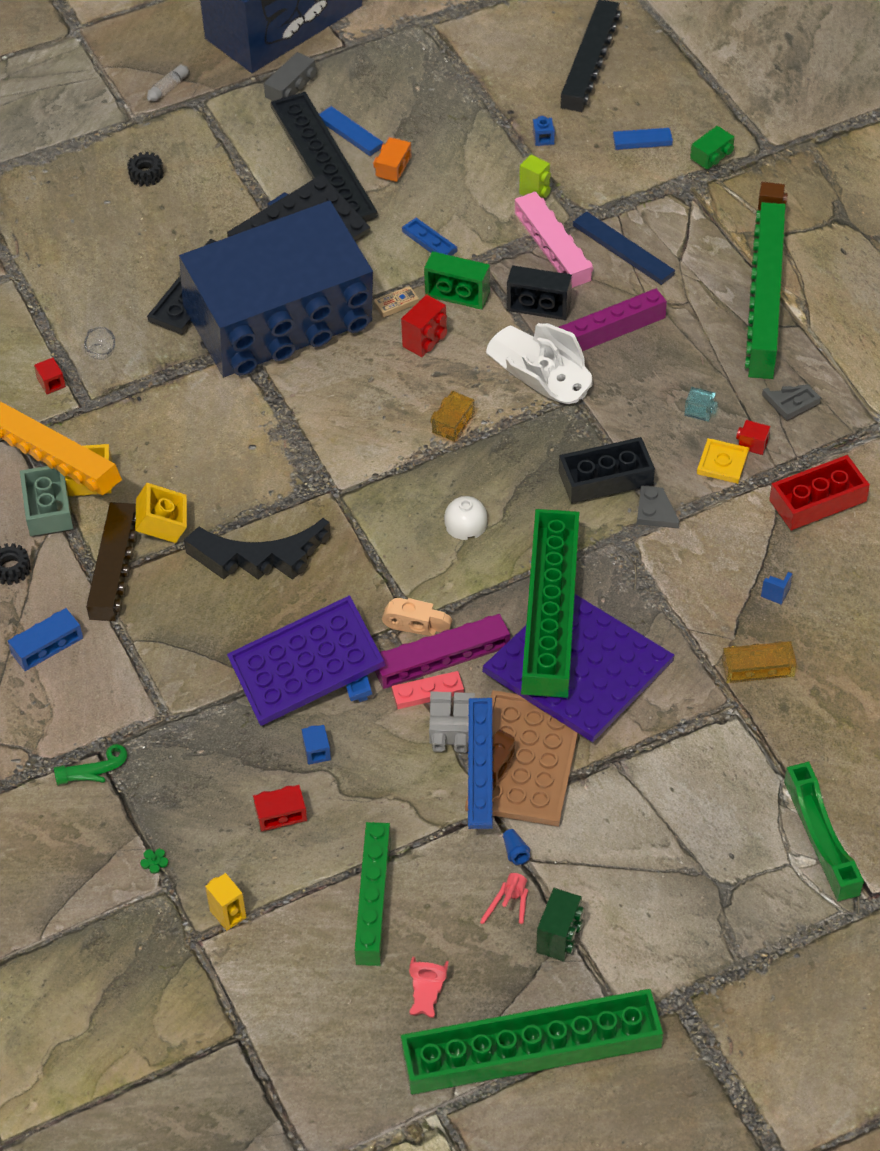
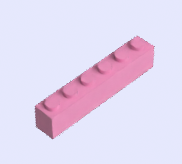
M536 191L516 198V216L557 272L572 275V288L591 281L592 263L584 257L581 248L575 245L572 236L566 233L563 224L557 221L554 212L546 206L545 200L540 198Z

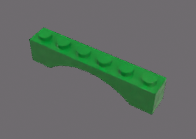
M810 762L787 767L784 784L837 902L860 896L864 880L855 860L845 851L832 827L824 806L817 777Z
M366 822L354 949L356 965L381 966L384 899L391 843L390 823Z

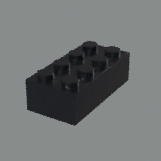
M642 437L559 455V474L571 504L639 489L641 486L654 485L655 467Z

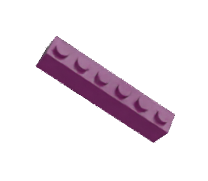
M655 288L558 328L573 333L581 350L585 351L666 318L667 301L658 289Z
M500 614L487 616L484 619L466 623L451 630H444L430 637H423L412 643L402 644L399 647L381 651L380 654L386 666L376 670L375 673L382 688L386 689L497 652L510 641V633Z

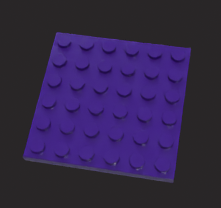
M574 594L568 698L521 694L526 625L483 665L482 672L583 737L594 742L674 661L675 655Z

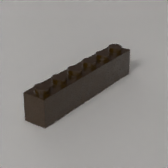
M109 503L86 605L89 620L116 621L117 613H121V595H125L126 583L124 581L125 577H129L130 572L128 562L133 559L132 544L136 543L137 531H135L136 504Z

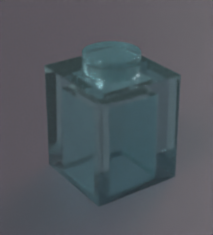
M691 387L685 403L684 416L709 422L711 415L716 414L718 402H715L716 393Z

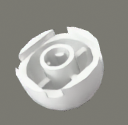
M461 496L454 499L445 510L444 522L446 530L451 536L461 540H468V537L475 536V538L479 537L487 528V511L484 505L476 498L470 496Z

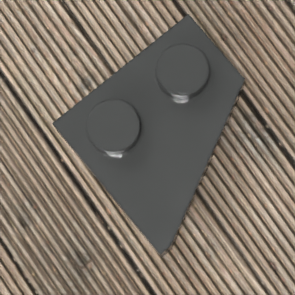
M808 384L796 387L784 386L778 391H770L769 388H765L762 391V396L786 420L814 407L821 401V397Z
M641 486L637 515L638 525L679 529V519L663 488Z

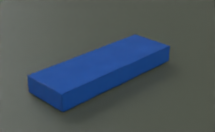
M670 128L613 132L615 150L672 146L673 142Z
M414 218L402 227V232L430 253L433 251L452 256L457 252L456 245L418 218Z

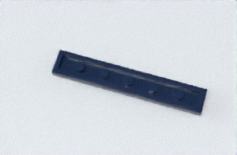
M586 211L573 221L575 228L660 285L675 275V269Z

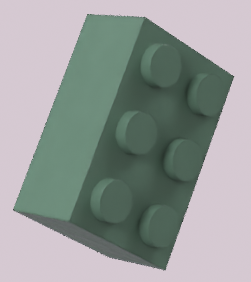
M48 466L20 470L25 516L30 536L73 529L65 476L58 470L51 469Z

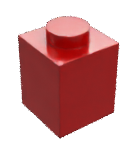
M53 357L34 365L37 380L47 395L66 387L63 373Z
M746 420L743 428L739 427L736 439L739 440L740 446L749 447V452L763 455L769 441L771 426Z

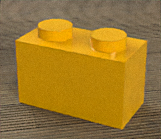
M226 873L220 877L213 878L205 886L210 912L226 931L247 918L243 893Z

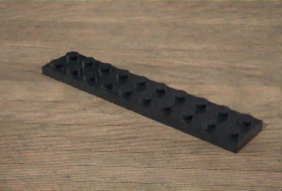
M301 92L270 102L272 111L312 179L322 174L364 221L377 218L378 212L307 93Z

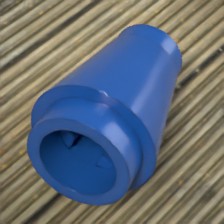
M514 829L505 831L502 837L508 860L515 865L524 864L530 858V848Z

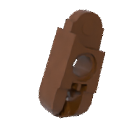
M498 730L493 736V790L510 768L511 761L515 755L514 737L503 730Z

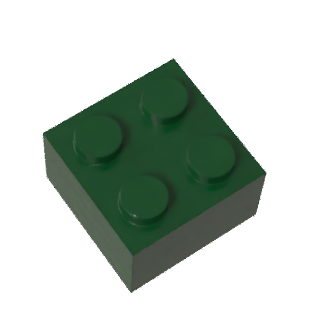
M553 888L537 927L536 953L565 962L567 954L573 953L576 940H574L575 934H580L584 924L582 917L585 907L581 906L582 896Z

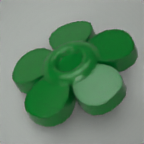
M160 848L155 851V854L151 849L146 850L143 854L145 859L140 862L141 867L149 869L152 874L158 873L160 871L159 867L165 868L168 865L165 851Z

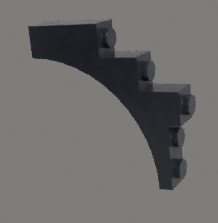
M322 518L302 532L283 539L266 542L230 540L212 534L199 526L184 539L185 550L188 555L223 580L230 574H233L238 567H241L258 580L264 574H268L272 567H275L293 580L308 567L307 556H311L317 547L327 542L330 538V522Z

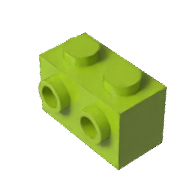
M530 154L520 164V195L524 196L535 191L540 198H546L551 191L550 163Z

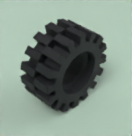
M140 152L139 156L135 154L127 163L130 181L135 185L139 183L140 187H143V184L149 187V184H152V186L156 185L155 181L159 183L160 178H163L162 160L158 155L155 156L153 152L150 155L149 152H145L143 155Z
M7 543L4 544V548L0 546V583L4 585L7 581L8 585H12V581H15V584H18V579L24 581L26 579L25 575L28 576L30 574L29 556L26 549H23L21 545H18L16 548L15 543H12L11 547ZM8 561L18 562L12 567H2Z

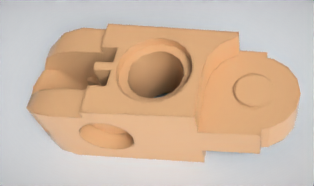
M394 598L385 607L382 622L394 630L433 636L436 631L443 632L444 630H449L452 618L445 612L433 610L432 603L408 598V600Z

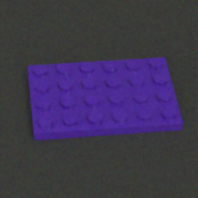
M350 595L227 654L260 726L386 666Z

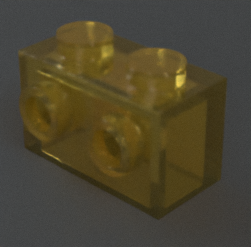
M451 391L449 396L442 400L438 411H435L431 416L432 433L455 442L475 414L474 399Z

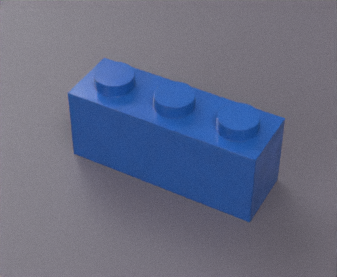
M65 608L42 622L34 624L28 630L15 635L12 639L8 640L12 656L22 669L27 671L83 639L80 624L68 609Z

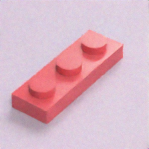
M458 671L392 686L397 710L430 702L431 691L451 692V697H454V692L464 693V687Z

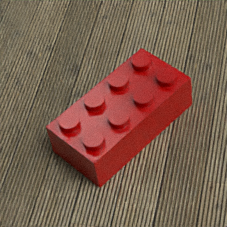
M845 455L771 483L769 501L789 529L794 530L866 502L870 484L850 457Z

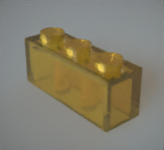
M777 641L768 644L756 643L747 646L723 648L722 665L726 683L795 676L797 663L791 641Z

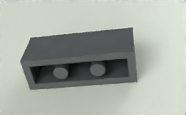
M296 52L264 82L265 98L275 101L295 95L299 90L303 89L316 75L315 60Z

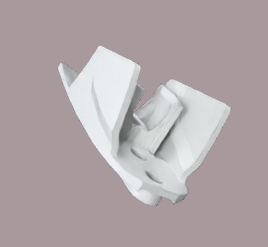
M538 323L535 327L534 337L510 325L499 331L487 346V355L537 392L554 401L564 404L579 402L580 399L586 396L588 389L592 387V374L584 365L585 358L575 335L551 324Z

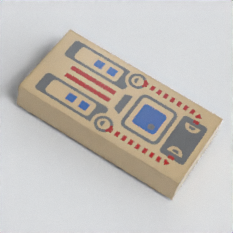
M408 286L375 299L374 306L384 318L416 305L419 302V298L411 287Z

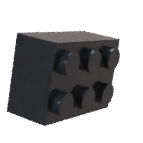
M512 265L507 280V311L567 320L571 306L572 275Z

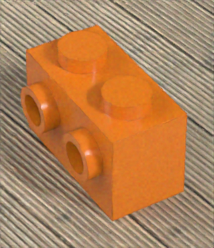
M389 137L386 144L382 145L379 156H376L374 159L373 167L376 170V177L398 182L411 158V142Z

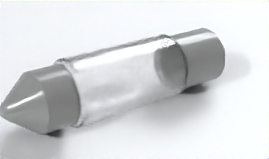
M179 65L161 78L148 90L147 100L157 101L163 98L188 76V67Z

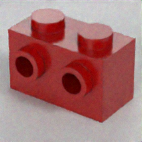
M300 785L285 786L282 789L270 792L263 791L253 795L255 812L261 832L307 821L306 807Z

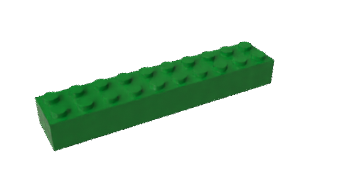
M761 202V210L756 211L755 222H759V224L755 225L754 237L758 238L754 239L753 251H757V253H753L752 265H756V267H752L751 279L755 280V282H751L750 294H754V296H750L749 308L753 309V311H749L748 323L752 324V326H748L747 339H751V341H747L746 354L750 356H746L745 369H749L748 377L773 379L778 342L786 204Z
M535 509L521 694L568 698L580 513L577 511Z
M650 988L402 1034L401 1049L410 1093L413 1095L662 1048L663 1031Z

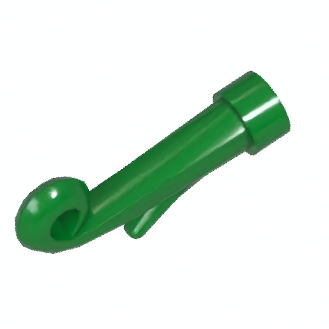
M120 744L109 746L106 750L108 758L106 761L67 767L65 765L53 767L57 786L68 784L69 781L81 780L104 783L105 778L98 776V774L121 766L128 756L126 748ZM119 752L120 754L118 757H115L112 753Z

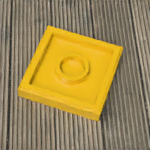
M708 438L697 468V474L739 484L749 453V447Z

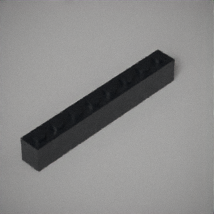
M597 1L563 87L560 109L583 112L585 105L588 106L590 93H593L595 87L594 81H598L599 69L603 68V57H607L608 45L612 44L613 33L617 31V21L620 22L622 11L619 10V2Z

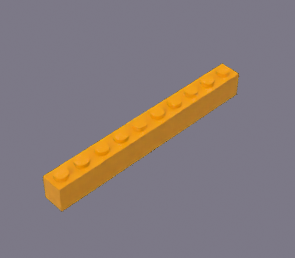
M0 401V439L6 441L10 446L19 448L24 454L28 453L35 460L44 462L49 468L58 470L63 476H69L76 483H81L90 491H95L101 495L106 494L122 480L115 463Z

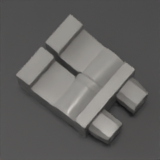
M430 692L429 741L434 752L444 751L445 744H453L454 751L458 753L467 752L469 698H475V693L454 692L453 716H451V692Z

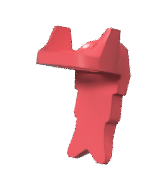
M412 956L409 973L413 978V989L415 990L413 999L415 1002L410 1009V1015L425 1014L431 1018L435 1017L433 1007L437 1002L438 993L441 992L443 982L446 979L449 961H446L445 965L441 966L427 962H416L415 957Z

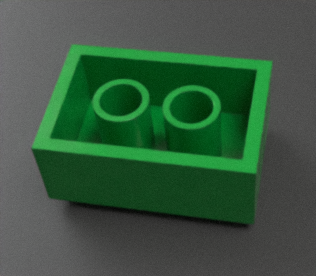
M432 251L424 267L425 295L427 294L434 299L483 310L490 294V265Z

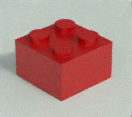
M426 294L401 318L402 347L423 357L434 348V345L439 340L444 339L447 334L446 305Z

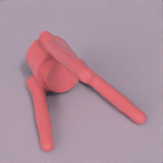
M518 873L509 874L507 881L502 884L500 891L480 920L481 924L486 922L504 893L506 896L502 903L503 907L507 906L510 898L517 899L519 896L521 897L519 923L523 924L526 897L529 891L525 888L527 880L523 875Z

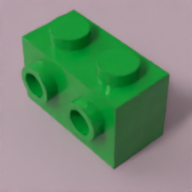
M718 125L691 144L690 159L708 170L733 152L735 136Z

